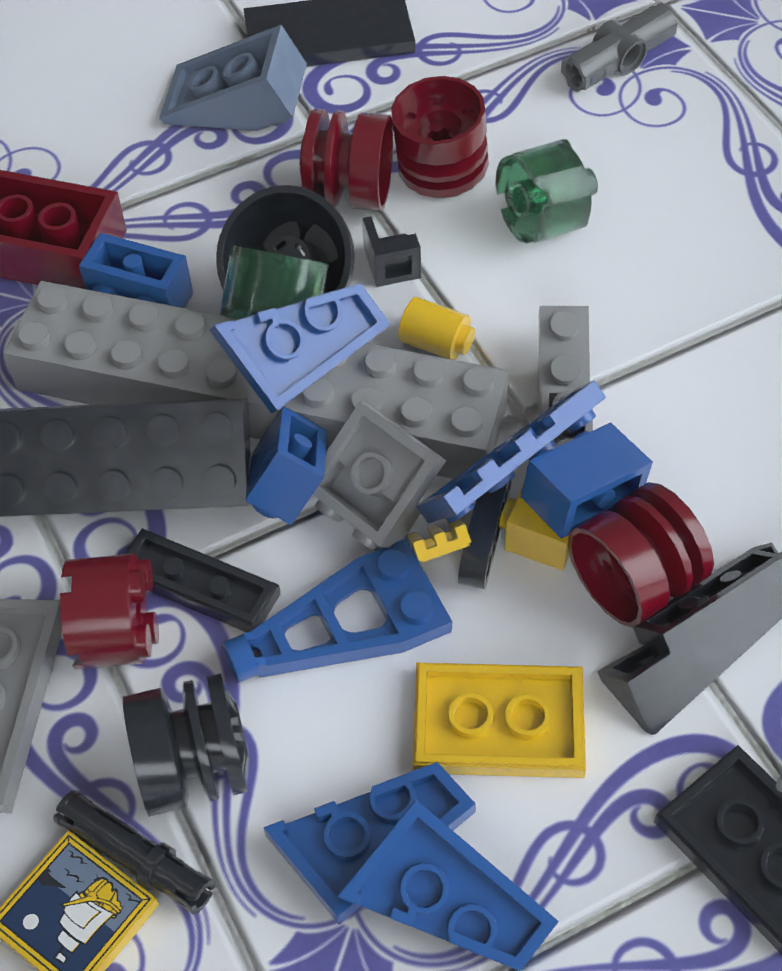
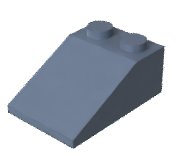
M282 25L260 32L177 64L159 119L163 124L242 130H260L271 125H282L294 116L307 63Z

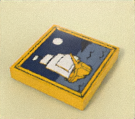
M68 830L0 907V940L37 971H105L159 907L157 898Z

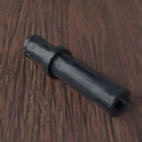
M76 790L66 794L57 805L56 811L59 813L53 816L56 824L83 839L84 842L137 876V883L150 891L154 887L193 915L198 914L212 897L213 893L211 890L216 886L215 880L196 871L184 863L183 860L176 857V850L168 844L162 842L158 845L152 840L150 841L138 833L137 830L101 809Z

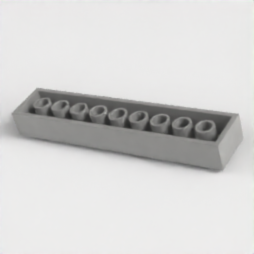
M40 281L3 352L16 389L89 405L248 398L250 437L260 440L280 411L279 409L272 414L209 330L216 324L230 320L232 322L240 320L238 318ZM366 343L286 403L284 407L327 430V452L359 401L367 403L446 460L436 476L454 479L495 449L507 407L509 370Z

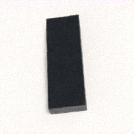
M143 528L125 553H135L139 560H150L153 573V589L150 592L246 633L264 623L281 595L279 585Z

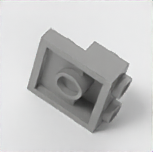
M359 401L326 452L325 477L313 493L318 499L315 507L335 521L341 522L342 519H345L356 528L352 535L368 548L374 551L381 547L390 548L394 543L405 538L421 514L416 506L420 504L419 501L446 460L375 408Z

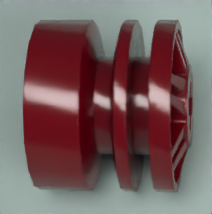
M448 76L423 78L402 90L396 96L391 107L399 176L408 188L418 194L434 198L458 196L473 189L484 178L489 166L484 98L474 85L460 78Z
M314 108L311 110L300 149L299 166L302 188L311 190L322 197L325 194V199L336 207L340 202L344 187L348 188L350 205L353 209L382 211L388 198L393 162V124L391 116L361 112L357 116L351 133L348 131L347 118L344 111L336 110L329 121L326 109Z
M645 483L629 496L627 495L613 505L612 512L603 510L571 531L568 537L571 562L580 581L592 599L607 615L619 624L628 627H634L667 606L669 597L677 598L689 591L691 587L710 577L714 567L712 547L704 528L692 510L673 491L658 483Z

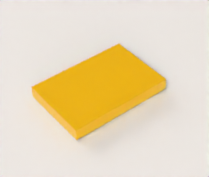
M416 662L413 771L438 762L449 775L585 778L583 666Z

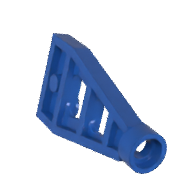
M406 539L394 543L390 548L383 547L358 557L252 631L222 642V647L237 683H241L255 676L261 678L403 653L451 633L453 621ZM366 590L371 592L386 619L385 623L377 629L360 632H348L342 629L334 614L338 604L357 591ZM311 616L320 617L330 640L325 644L304 650L292 649L285 637L286 631ZM258 650L262 657H254L253 651Z

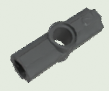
M661 2L656 6L649 7L623 24L616 20L604 23L596 32L590 44L562 60L561 72L567 81V85L578 93L581 90L590 88L617 70L626 75L635 71L643 62L648 51L676 35L678 23L673 17L672 9Z

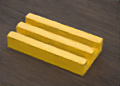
M458 519L448 524L449 531L446 532L437 524L427 527L430 538L423 540L417 531L407 534L414 554L423 563L470 546L471 539L466 525Z

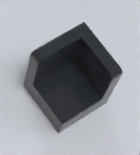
M372 216L362 218L364 250L376 287L420 279L421 246L416 233L379 238Z

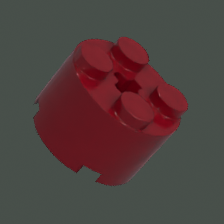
M135 553L67 559L64 562L61 577H72L71 592L60 593V615L67 655H79L72 664L73 668L79 670L143 664L146 658L151 657L152 644H158L159 642L157 614L147 610L146 592L153 589V573L150 560H139Z

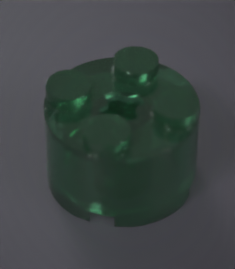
M567 139L556 140L506 156L500 160L496 170L497 195L504 193L507 207L500 210L509 230L520 242L526 244L542 242L587 226L591 213L592 196L598 191V182L593 170L584 168L582 161Z
M232 246L220 316L243 319L254 316L258 312L282 308L322 295L325 291L329 264Z

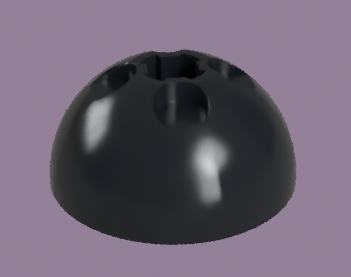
M290 185L269 187L252 194L242 201L226 220L219 236L216 252L217 274L221 287L230 303L246 318L254 316L258 312L282 308L303 302L311 297L349 287L355 264L352 236L338 210L321 195L306 188ZM301 267H303V269H302L299 273H297V274H294V273H293V272L298 271Z

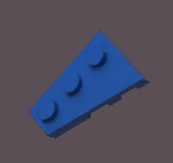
M414 800L337 895L338 898L419 929L518 971L524 968L559 922L418 800Z

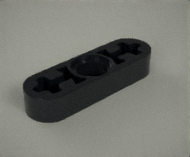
M512 480L493 493L485 492L475 501V507L468 528L471 543H469L470 546L463 548L458 584L482 589L486 588L501 527H499L500 518L509 498Z

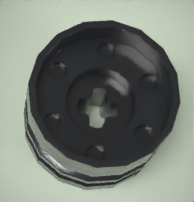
M221 673L206 676L211 698L210 703L199 705L193 680L183 682V709L172 711L162 688L123 696V712L133 766L144 807L149 817L186 808L189 799L188 779L199 777L208 799L214 801L219 799L215 773L227 770L233 796L248 792L246 775L249 754L237 702H235L224 685Z

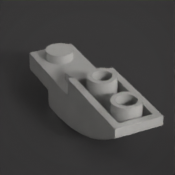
M539 306L538 416L576 388L590 382L589 306ZM593 420L571 434L567 429L553 439L557 445L556 447L573 440L584 431H593Z

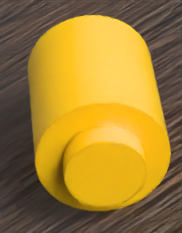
M415 296L410 300L402 315L398 329V339L400 342L440 357L455 360L459 354L466 355L470 350L475 337V328L470 326L471 318L469 315Z

